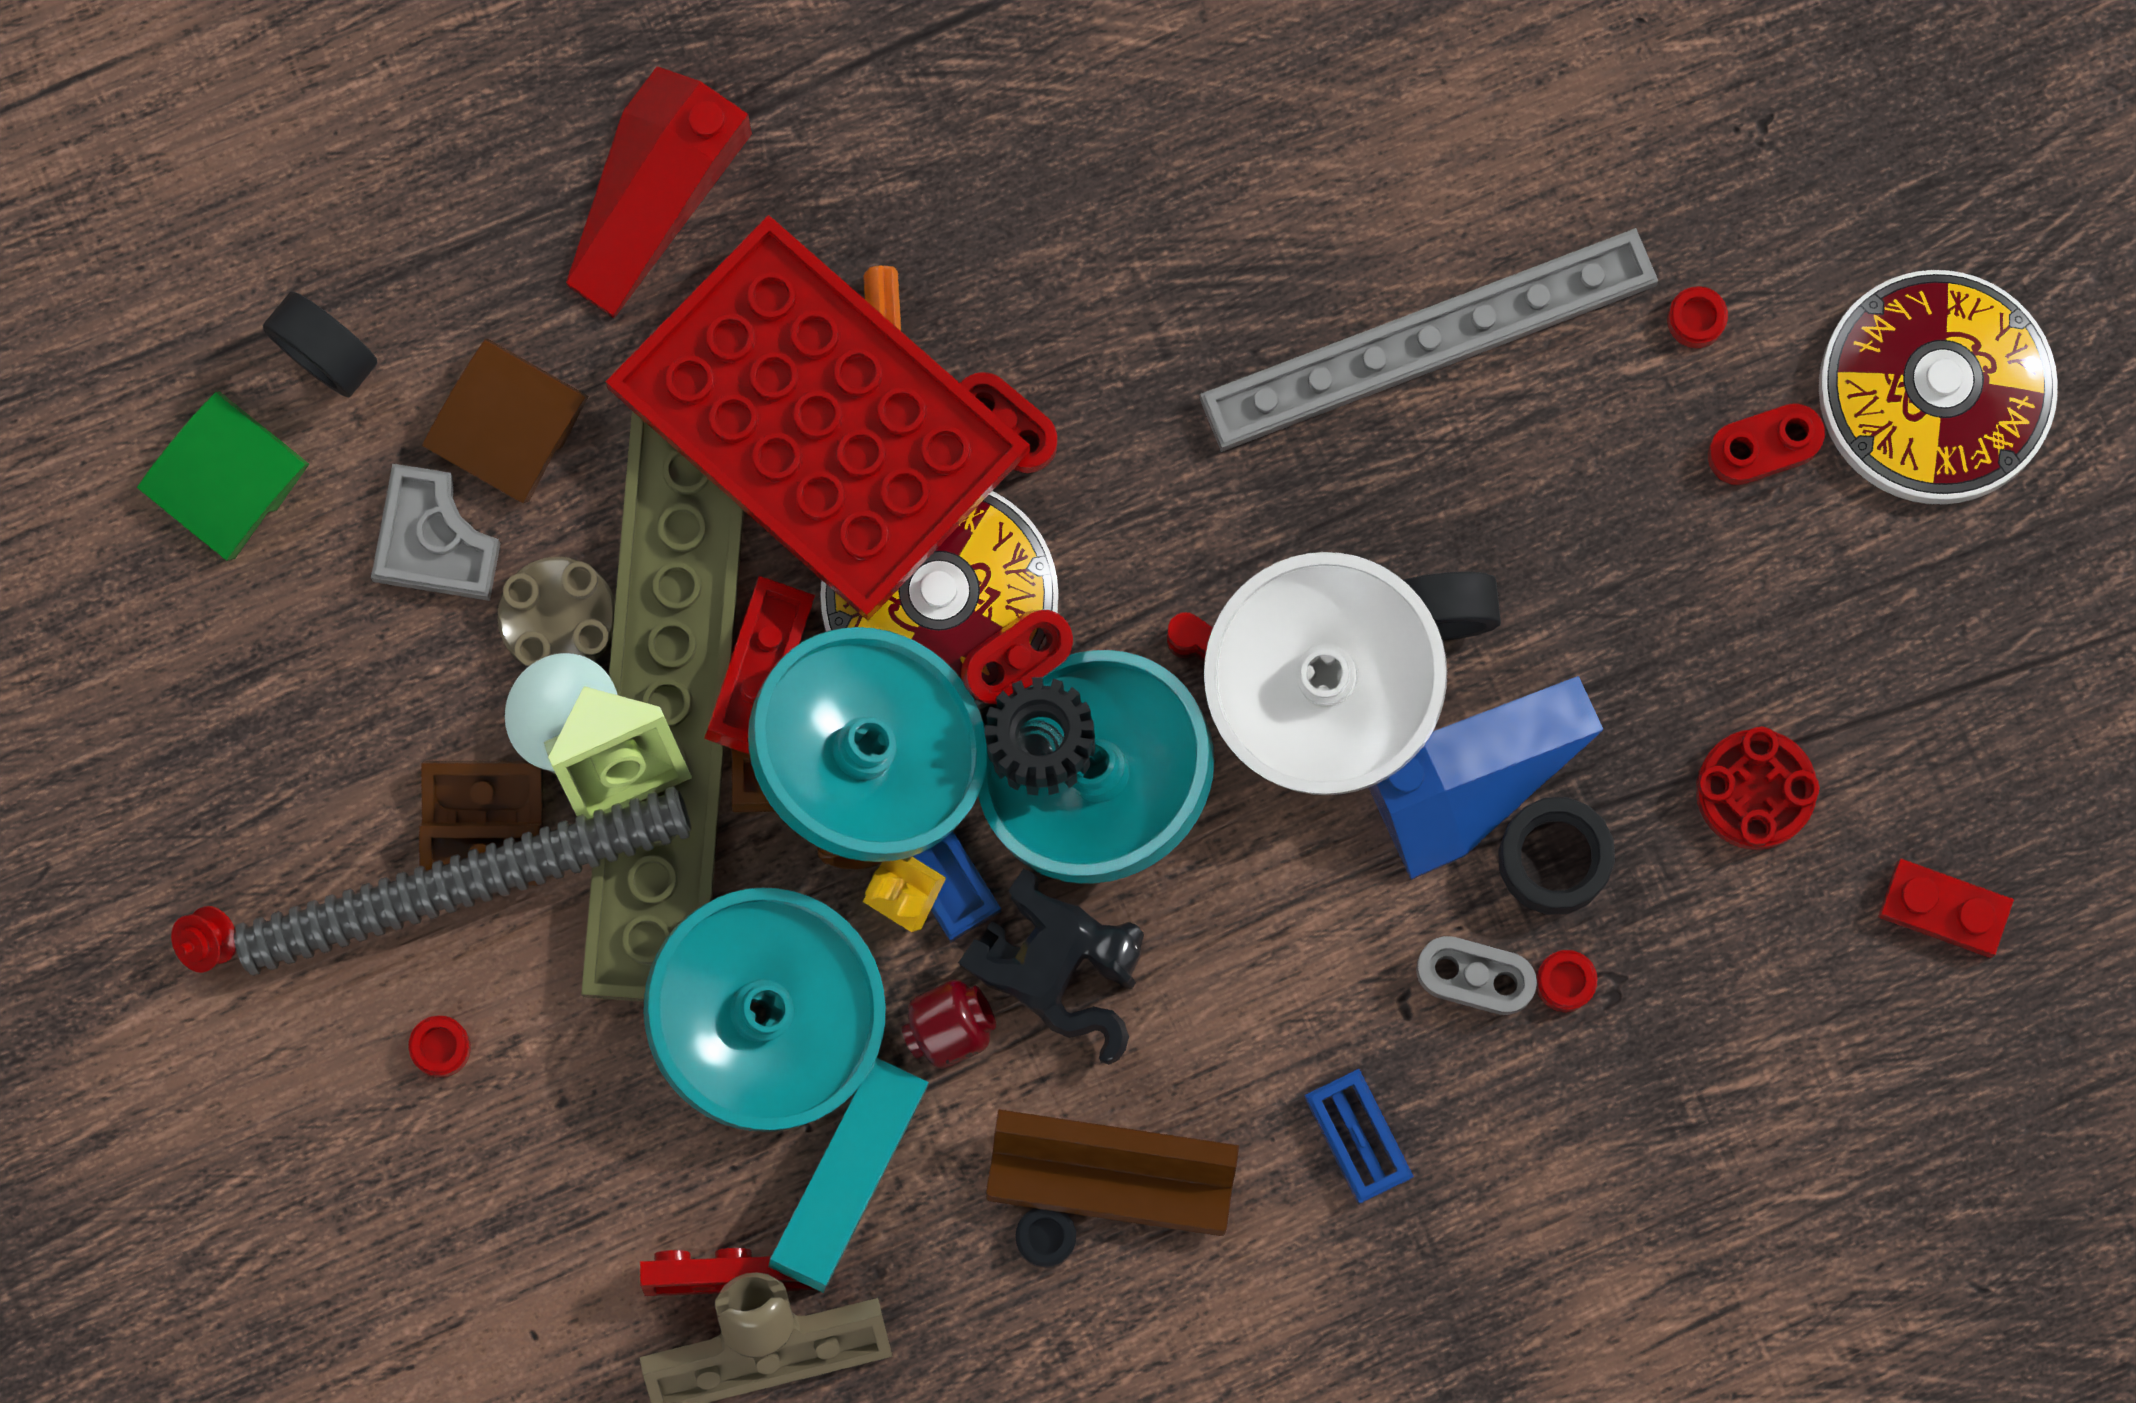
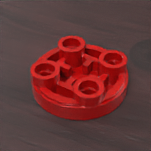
M1762 726L1736 732L1716 744L1704 759L1696 781L1698 807L1710 829L1724 841L1734 846L1751 850L1777 847L1797 835L1810 819L1820 790L1813 765L1806 753L1791 739Z

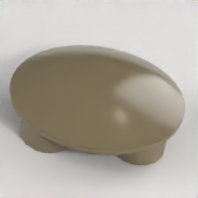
M567 557L543 558L526 565L506 581L498 607L499 631L507 649L526 667L544 657L560 653L581 655L595 662L604 653L612 640L615 599L607 582L589 564Z

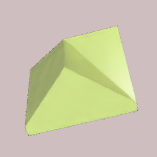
M585 686L560 734L544 742L549 761L576 816L583 814L587 819L593 818L595 810L602 809L605 813L612 812V805L620 803L623 808L628 807L630 799L637 797L642 801L647 798L649 793L656 792L658 794L666 790L667 787L678 785L692 778L659 706Z

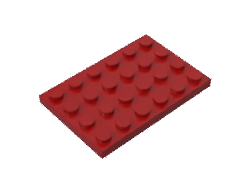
M770 215L732 251L605 381L609 391L867 621L1030 452V444Z

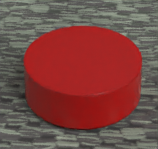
M1702 286L1690 287L1681 291L1674 298L1667 314V324L1672 336L1680 344L1690 348H1704L1715 343L1722 335L1728 321V310L1723 298L1714 290Z
M1573 950L1557 951L1549 955L1539 967L1536 974V990L1541 1000L1551 1009L1560 1012L1576 1011L1584 1007L1593 997L1597 988V972L1592 962L1585 955Z
M437 1015L428 1017L416 1025L410 1035L408 1049L413 1063L423 1073L431 1077L445 1078L458 1073L466 1065L471 1053V1042L468 1033L459 1022L447 1016Z

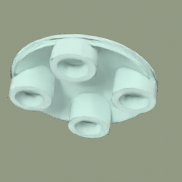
M560 653L534 662L520 674L507 698L505 726L510 742L526 761L536 767L555 773L549 761L544 742L560 734L584 686L618 695L613 681L601 666L581 655Z

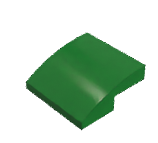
M218 391L200 407L174 437L139 483L137 489L228 561L236 559L267 513L278 510L309 466V463Z

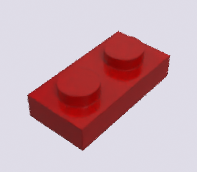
M1900 858L1896 862L1878 918L1992 958L1996 955L2014 899Z

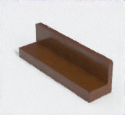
M998 1109L986 1199L990 1202L1223 1236L1227 1230L1239 1145Z

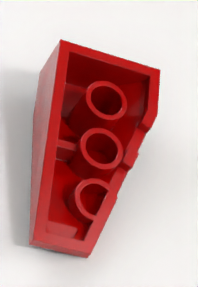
M657 66L622 112L566 281L567 286L615 318L752 135L748 113L703 82Z

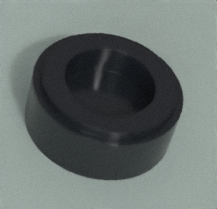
M1033 1208L1024 1214L1016 1228V1245L1019 1253L1028 1263L1036 1267L1052 1268L1062 1264L1070 1257L1076 1244L1074 1223L1063 1212Z

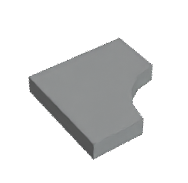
M392 464L371 574L372 581L490 601L501 544L499 539L476 531L460 516L453 500V476L451 473Z

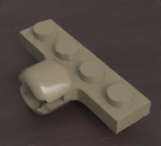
M756 1272L746 1273L733 1278L724 1285L717 1296L715 1309L721 1329L719 1336L711 1340L640 1357V1363L651 1403H709L893 1356L878 1298L807 1316H797L791 1310L784 1284L768 1274Z

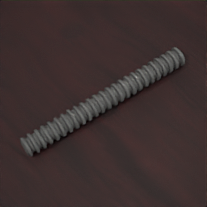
M674 786L666 788L665 795L662 796L652 792L648 794L647 800L643 802L637 797L630 799L628 807L623 808L620 803L612 805V812L609 813L598 809L594 811L593 818L587 819L582 814L577 816L575 819L576 823L571 825L564 820L558 822V829L552 831L548 826L540 828V834L533 836L531 832L523 833L521 841L516 842L510 837L505 839L504 846L499 848L496 844L491 843L486 846V852L480 853L477 849L469 850L468 857L464 859L457 854L451 856L450 863L445 865L441 860L433 862L432 869L426 870L423 866L416 867L414 875L408 876L403 871L397 873L396 880L392 882L387 877L379 879L378 886L373 887L370 883H365L361 885L360 892L355 893L350 888L344 890L342 897L338 899L335 895L331 894L325 897V903L322 904L312 900L307 903V909L304 910L296 905L290 907L289 914L285 916L282 912L277 911L272 913L271 920L266 921L263 917H258L254 919L253 926L248 927L244 922L237 924L235 927L234 943L239 960L245 971L255 976L260 974L261 967L264 966L269 970L277 969L279 961L282 960L290 965L295 963L297 956L301 954L304 958L309 959L314 956L317 949H320L323 953L331 952L332 945L336 943L343 948L349 946L350 939L352 938L362 942L367 940L368 933L374 932L377 936L384 935L386 927L389 926L397 931L402 929L404 922L408 920L411 924L416 925L421 923L422 916L427 915L430 919H435L439 917V911L443 909L450 914L456 912L457 905L462 903L465 907L469 908L475 905V899L481 898L484 902L491 901L493 893L499 892L504 897L510 895L511 888L515 886L520 891L528 889L529 882L534 880L538 885L546 883L547 876L553 875L555 879H561L565 875L564 871L569 869L576 874L582 872V865L588 863L592 868L600 866V859L607 858L609 862H614L618 860V854L623 852L630 857L635 855L636 848L641 846L646 851L654 848V842L661 841L663 845L671 844L672 837L679 835L682 840L687 839L692 828L685 802L680 791H677Z

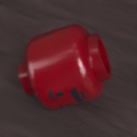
M955 979L922 993L910 1001L908 1005L909 1023L902 1026V1033L910 1052L915 1058L918 1059L925 1056L932 1065L945 1069L984 1051L990 1043V1031L996 1029V1021L991 1006L981 989L976 985L969 988L962 981Z

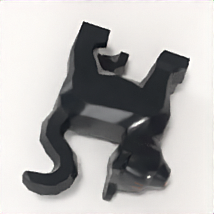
M1023 868L1008 891L1012 895L1010 899L1017 906L1019 912L1035 926L1034 930L1020 948L1012 946L1007 942L1005 929L991 921L981 941L974 939L958 963L989 988L1015 996L1023 1005L1038 1015L1051 1031L1068 1038L1085 1035L1095 1030L1103 1033L1105 1042L1100 1050L1098 1059L1101 1063L1110 1065L1118 1061L1126 1051L1129 1035L1125 1022L1113 1010L1095 1006L1069 1013L1061 1003V999L1075 970L1083 959H1088L1106 979L1113 980L1127 989H1133L1136 982L1131 975L1141 958L1144 932L1138 925L1132 922H1126L1117 926L1102 925L1079 906L1044 895L1038 891L1039 878Z

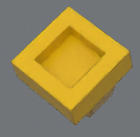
M912 856L895 861H883L875 871L865 891L866 896L863 902L910 932L921 930L946 877Z

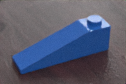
M1579 676L1433 731L1422 749L1401 770L1380 783L1368 787L1410 880L1465 857L1481 840L1516 811L1525 800L1604 730Z

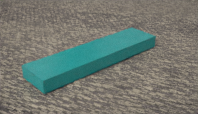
M876 1057L871 1070L858 1087L770 1258L768 1267L824 1293L927 1090L929 1082Z

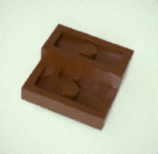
M485 339L452 389L422 446L519 502L526 503L533 496L555 451L562 448L589 396L495 342Z
M423 761L421 763L422 823L419 825V866L429 870L432 869V864L435 861L441 860L444 865L450 863V858L453 855L458 854L464 859L468 857V852L472 849H477L480 853L486 852L488 844L494 843L499 848L504 846V840L512 837L517 842L522 840L523 833L531 832L533 836L540 834V828L543 827V769L534 766L528 761ZM535 880L529 882V886H540Z

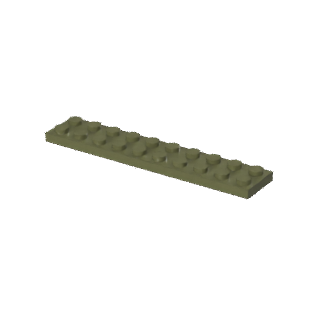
M633 411L631 416L609 676L619 696L661 708L692 776L691 779L674 786L683 797L692 829L687 839L682 840L679 835L672 837L671 844L663 845L661 841L654 842L652 850L646 851L641 846L636 848V854L628 857L625 852L619 853L617 861L609 862L607 858L600 859V866L592 868L581 995L586 998L644 1002L649 971L665 939L685 917L712 901L725 746L706 740L704 737L733 653L744 510ZM665 790L658 793V796L665 795Z

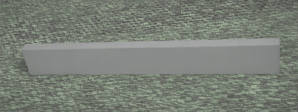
M1635 228L1201 393L1200 401L1219 448L1223 452L1656 287L1658 279L1638 231Z

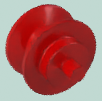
M201 907L193 914L180 917L173 925L171 940L175 954L183 965L194 972H207L213 969L216 964H222L231 960L236 953L234 943L235 927L229 917L216 907Z

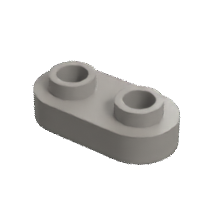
M1452 936L1439 937L1429 942L1422 950L1416 966L1417 977L1421 986L1432 996L1499 1015H1511L1524 1009L1533 998L1537 986L1535 971L1531 964L1522 956ZM1442 959L1453 961L1457 966V975L1449 980L1442 979L1436 973V963ZM1507 975L1511 977L1515 982V992L1507 996L1499 994L1493 984L1497 976Z

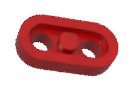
M974 373L960 382L976 398L991 400L995 406L992 412L1021 437L1030 435L1038 440V448L1028 453L1014 470L1032 473L1042 470L1051 463L1057 451V432L1054 424L1046 415L1003 379L992 373Z
M1787 404L1730 423L1722 427L1710 443L1708 449L1709 466L1720 480L1732 485L1747 484L1801 466L1811 461L1820 450L1825 438L1824 424L1820 416L1813 409L1802 404ZM1789 424L1802 426L1806 434L1805 439L1801 441L1790 439L1786 434L1785 427ZM1735 442L1746 444L1750 450V457L1744 460L1735 458L1730 452V445Z
M1037 609L1025 612L968 653L961 668V679L974 699L989 704H997L996 697L1002 691L1010 696L1013 693L1012 684L1022 680L1024 688L1033 685L1032 677H1044L1061 665L1069 656L1073 645V634L1070 625L1060 614L1050 610ZM1040 628L1046 635V643L1043 648L1036 651L1031 647L1029 638L1035 629ZM993 662L998 668V678L994 683L988 685L982 679V669L987 663Z

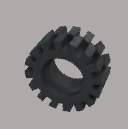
M1032 677V687L1024 688L1022 680L1012 684L1013 693L1010 696L1002 691L996 697V709L990 706L987 713L988 726H985L987 750L990 762L994 764L995 772L1000 779L1006 776L1010 787L1018 791L1022 784L1027 787L1029 795L1037 796L1039 787H1048V793L1052 795L1059 793L1058 784L1065 781L1068 788L1077 783L1076 774L1079 771L1084 775L1090 767L1089 757H1094L1096 748L1094 723L1087 702L1081 703L1080 693L1073 687L1066 692L1064 691L1062 681L1053 679L1050 687L1044 686L1043 677ZM1036 717H1046L1056 721L1064 732L1061 745L1054 752L1044 756H1035L1025 752L1017 742V734L1021 726L1028 720Z

